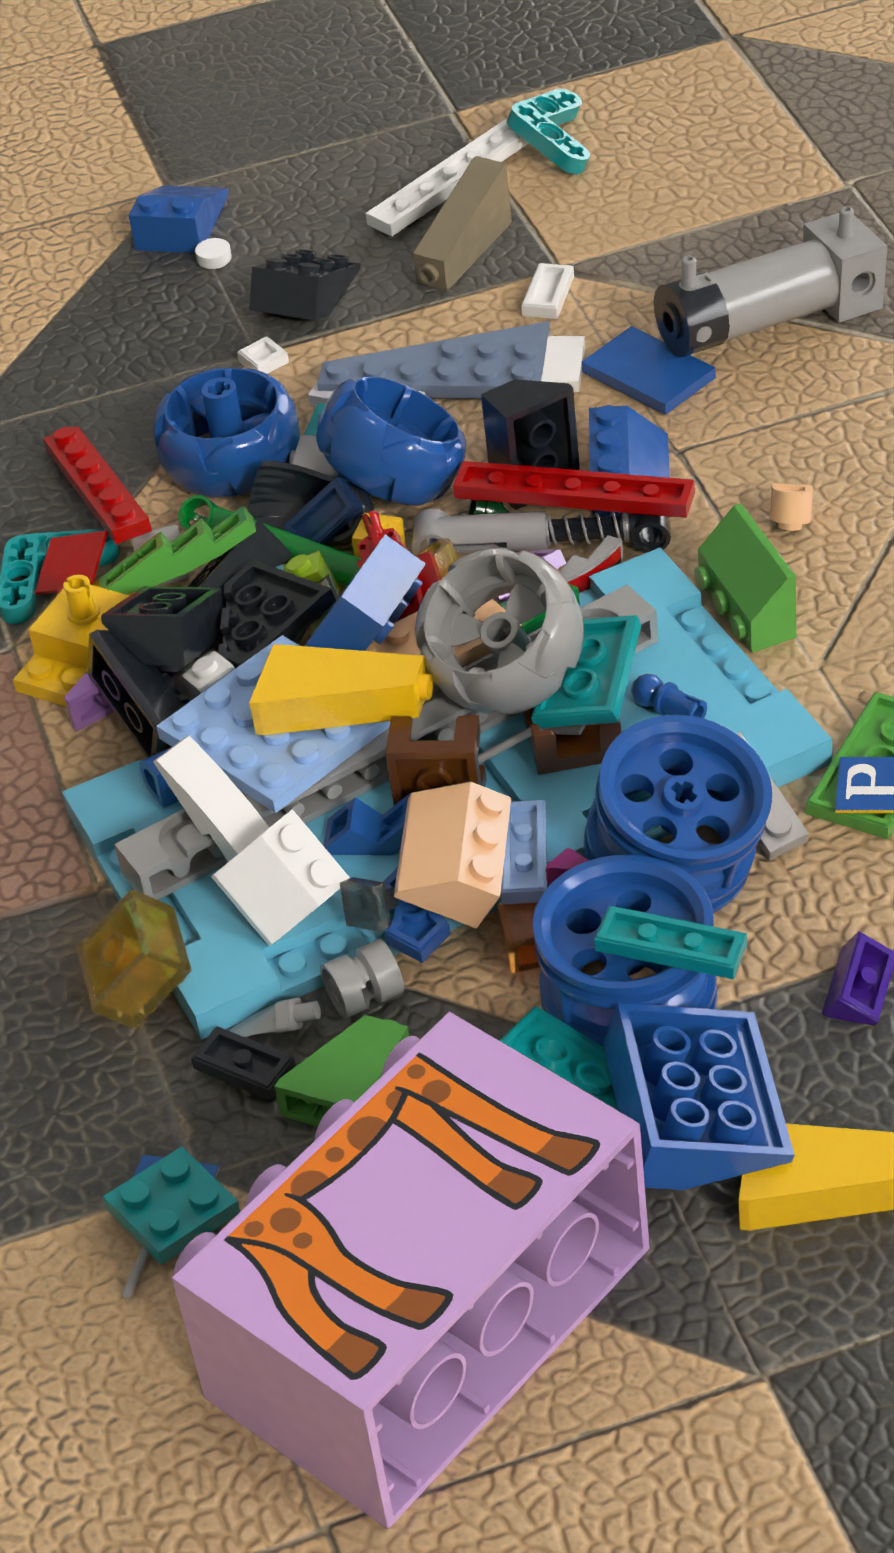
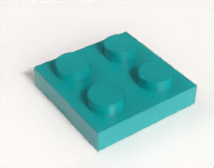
M182 1146L103 1196L106 1210L160 1265L181 1253L196 1236L204 1232H213L240 1213L238 1200Z

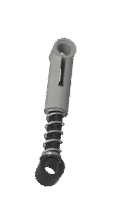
M427 509L418 513L414 518L412 553L418 556L430 551L435 557L437 564L447 560L449 556L468 555L487 548L502 547L513 552L548 550L551 542H554L556 546L561 541H570L572 545H575L577 540H586L588 544H591L593 539L604 540L607 535L622 539V542H631L637 550L647 553L659 547L664 550L670 544V517L623 512L620 513V516H615V513L611 512L610 516L599 517V514L595 513L594 517L583 518L582 514H579L578 518L567 519L566 515L563 514L561 519H551L550 515L547 516L546 511L449 516L439 509Z

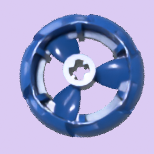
M215 368L185 378L171 393H167L163 397L155 412L153 435L160 464L176 485L195 495L215 498L249 495L257 469H259L263 461L289 463L291 451H296L299 443L300 427L295 403L278 380L262 371L251 368ZM208 432L210 433V438H200V436Z
M364 376L356 381L348 379L342 382L330 395L318 420L316 432L319 451L324 454L328 463L343 478L368 492L370 496L413 506L427 504L439 499L449 490L464 461L467 445L465 435L459 429L454 418L435 401L406 385L373 376Z

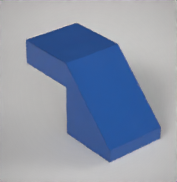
M411 793L383 815L356 797L328 818L323 846L330 855H393L401 848L407 802Z

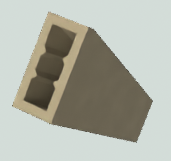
M475 156L471 160L413 253L417 283L448 291L512 223L506 163Z

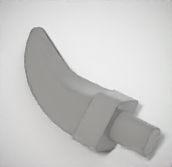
M300 997L283 1000L249 1016L228 1031L246 1038L256 1034L298 1030L302 1028L303 1022L320 1019L321 1009L317 1001L302 1003Z

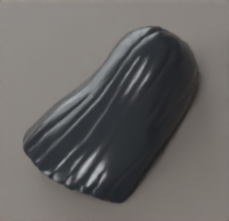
M263 461L259 469H257L253 486L250 489L251 495L249 496L248 512L254 520H260L262 523L284 530L282 526L335 477L295 464ZM346 481L364 509L324 545L352 543V537L364 513L374 511V503L368 492Z

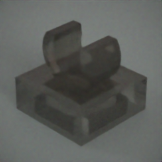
M355 877L340 882L346 926L378 932L391 926L389 909L399 905L398 899L394 897L395 887L392 886L385 889V882Z

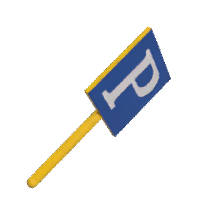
M840 757L835 813H894V757Z

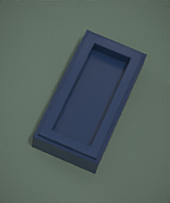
M335 477L282 527L287 532L324 545L364 508L343 477Z

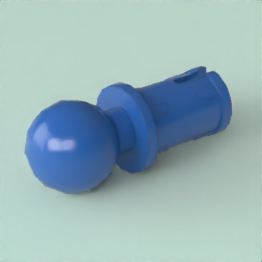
M648 673L638 676L633 682L631 693L633 699L640 706H654L655 712L663 716L668 714L705 718L707 703L704 700L680 691L676 684L671 682L663 684V681L658 676Z

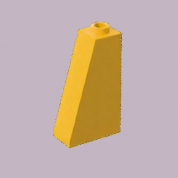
M273 644L249 701L256 735H271L390 721L391 716L419 718L424 701L430 700L432 697L433 677L432 674H427L424 655Z
M786 1123L795 1155L792 1162L744 1174L741 1178L739 1192L740 1230L750 1231L894 1210V1132Z

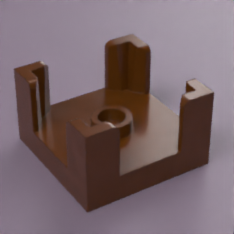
M534 707L522 711L526 729L531 727V737L528 739L538 775L601 764L610 744L621 734L620 719L618 723L586 725L581 735L555 734L550 729L540 731L539 725L534 724L531 719Z
M479 715L458 716L456 718L454 740L410 741L413 724L412 717L391 716L386 760L393 805L397 804L409 793L466 782H473L486 787L485 765H479L478 761L481 734Z

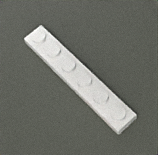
M506 118L366 212L367 225L390 236L399 233L402 229L448 199L475 156L502 162L529 143L507 125Z

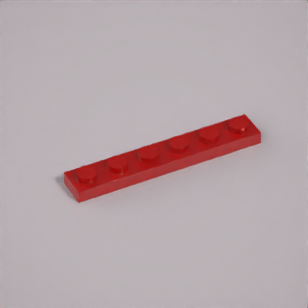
M78 426L60 428L53 435L43 438L48 454L104 530L108 532V535L115 544L152 531L149 517Z
M463 461L453 484L454 498L475 501L482 500L687 518L695 495V480Z

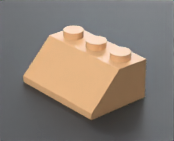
M473 782L411 793L406 808L394 897L477 929L500 897L511 797Z

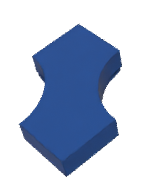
M397 867L378 886L379 896L388 902L394 910L393 920L385 933L386 944L423 963L450 935L449 923L437 913L394 897Z

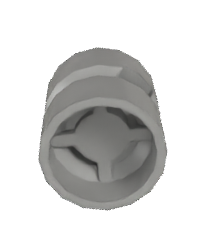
M376 939L356 948L353 958L343 954L320 965L324 987L333 1006L343 1019L368 1009L371 999L381 1003L404 992V982L398 964L391 950L382 939Z

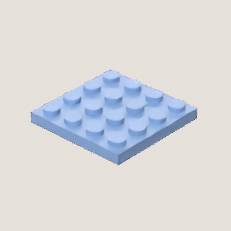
M284 636L277 638L156 726L159 739L172 747L185 737L190 736L223 770L241 792L274 813H277L390 726V721L271 735H256L249 701L273 644L299 646Z

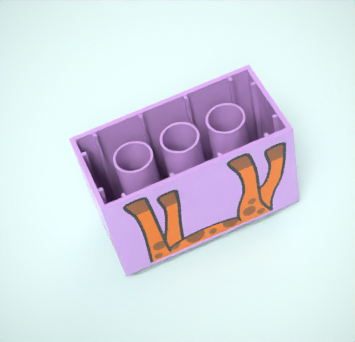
M448 1012L421 1039L416 1036L404 1038L393 1048L387 1057L379 1080L356 1102L350 1099H343L334 1104L323 1116L316 1130L315 1140L287 1168L277 1164L266 1169L252 1185L246 1199L245 1208L217 1235L212 1232H204L196 1236L180 1254L175 1265L172 1281L204 1398L386 1529H389L650 1249L640 1124L451 1012Z

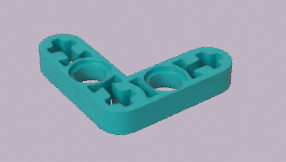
M556 89L513 104L506 122L514 132L564 171L572 174L584 172L590 158L589 151L558 126L576 118L582 103L581 98L577 94L567 89Z
M88 529L22 534L11 538L4 548L0 573V616L2 620L9 624H18L29 620L34 615L38 596L35 594V590L51 538L105 530ZM108 534L98 566L114 562L120 554L118 544H115ZM23 553H25V560H19V558L23 556ZM19 576H29L22 581H11ZM15 597L21 599V600H18V602H17L16 605H15V602H16Z

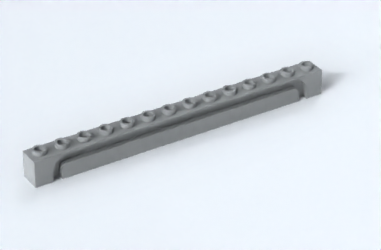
M628 584L581 607L583 619L637 615L641 623V629L635 653L658 642L656 610ZM541 628L528 634V636L533 642L538 636ZM490 653L464 666L463 669L467 672L473 667L482 668L484 671L494 670L498 667V660L493 653ZM433 682L431 699L424 701L419 718H412L413 724L410 741L454 740L456 718L458 716L479 715L482 733L519 713L505 714L495 711L490 714H484L464 708L448 698ZM389 728L277 813L272 812L243 792L241 793L252 804L269 828L292 809L306 824L390 780L386 760ZM185 809L114 844L122 875L146 905L167 896L228 863L211 835H201Z

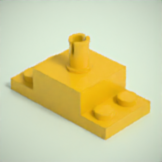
M73 575L67 578V582L63 583L64 588L28 629L34 655L13 679L16 692L66 706L64 697L87 672L89 634L95 630H108L102 624L101 615L133 594H122L101 588L99 579L93 585H90L88 577L84 575Z

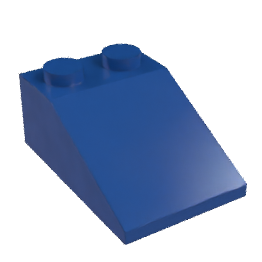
M163 185L139 195L128 215L135 250L195 253L196 246L209 238L229 195L228 188Z

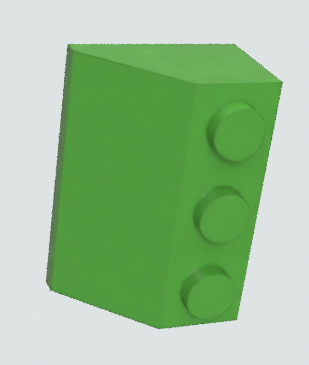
M741 503L734 505L698 548V567L695 568L694 573L699 588L702 591L707 590L712 597L717 613L719 615L724 614L728 619L737 640L742 639L750 652L753 653L797 638L796 575Z

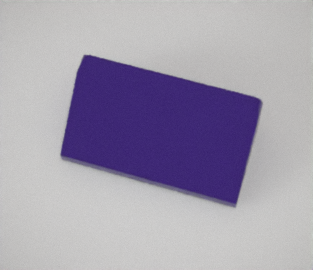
M858 931L840 951L822 1014L834 1019L875 1026L879 1021L893 972L894 951Z

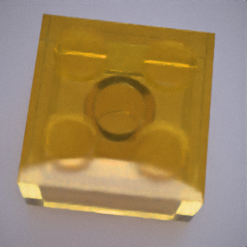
M131 889L76 947L92 1012L134 1029L149 1014L153 1013L158 1005L192 971L174 907L134 889Z

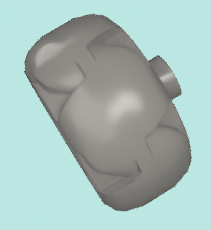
M494 547L472 552L455 561L449 566L448 574L430 586L418 610L415 633L417 646L421 651L420 655L425 657L427 674H432L434 683L448 698L464 708L479 713L490 714L499 711L505 714H515L541 704L561 687L567 668H575L578 663L583 646L584 626L581 607L577 602L574 591L552 564L525 550H522L519 554L502 547ZM510 593L505 612L489 616L484 623L473 618L475 616L474 612L482 605L498 596ZM546 611L542 628L533 642L520 624ZM481 638L497 658L498 667L490 671L473 667L467 672L462 668L460 659L455 654V647Z

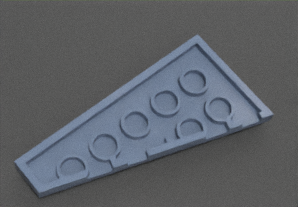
M550 321L322 362L317 388L318 391H334L342 382L348 379L356 381L364 376H373L389 379L416 391L425 392V396L429 398H481V394L514 379L541 381L547 339L551 334Z

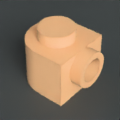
M772 483L769 515L772 521L778 523V528L796 531L802 529V524L811 522L812 485Z

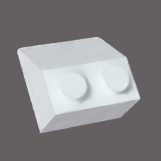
M293 809L211 876L269 947L350 880V877Z

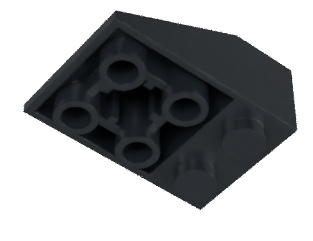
M305 249L295 250V254H281L280 258H266L265 263L252 267L249 310L309 320H317L329 316L359 272L361 264L348 262V256L330 254L327 258L316 257V251Z

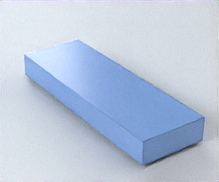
M514 801L510 804L501 884L502 904L536 903L547 889L545 872L547 866L546 801Z

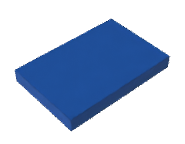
M633 326L581 362L583 373L665 415L716 378L714 366L691 355L677 357L663 341Z

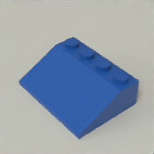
M617 1002L603 1040V1046L618 1111L640 1124L645 1188L685 1190L792 1162L795 1156L754 1012Z

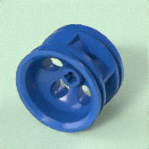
M665 715L646 719L632 725L616 737L603 757L596 783L595 799L591 805L584 832L585 858L593 860L612 855H642L667 861L685 870L701 884L710 899L713 913L721 910L739 894L745 885L755 858L756 845L762 836L771 810L772 786L763 761L756 751L738 734L707 719L687 715ZM640 791L649 792L652 796L645 802H633L626 798ZM701 825L712 827L718 832L723 843L709 844L703 841L698 836L696 829ZM654 826H661L662 829L672 834L673 841L669 844H663L644 833Z
M606 856L584 862L566 871L553 881L540 897L533 917V933L536 956L541 968L539 979L542 1010L603 1046V1040L617 1002L716 1009L717 978L714 975L595 951L594 939L609 905L714 926L713 909L706 891L685 870L667 861L648 856ZM593 961H601L606 965L600 973L595 975H587L580 971L585 965ZM644 967L656 973L634 980L629 977V975L638 973Z

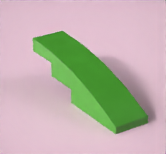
M242 506L213 529L201 518L172 542L160 531L99 578L100 587L122 594H129L138 591L144 586L153 587L184 575L221 556L255 533L254 519L246 508Z

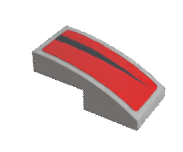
M607 535L588 559L573 555L559 571L568 584L578 587L579 593L590 589L589 576L623 563L622 539Z

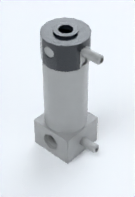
M844 206L840 208L837 214L805 223L803 226L802 243L726 267L696 274V258L691 255L685 256L681 260V279L659 285L655 291L653 303L658 330L664 343L677 357H685L722 345L725 341L824 309L838 323L882 309L888 246L854 216L853 208Z

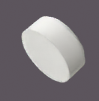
M207 239L200 242L195 248L197 263L206 269L221 268L228 264L232 258L230 244L224 239Z

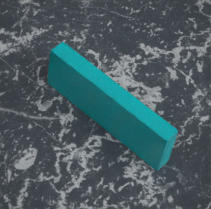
M609 905L595 936L594 943L595 951L734 980L747 947V933Z

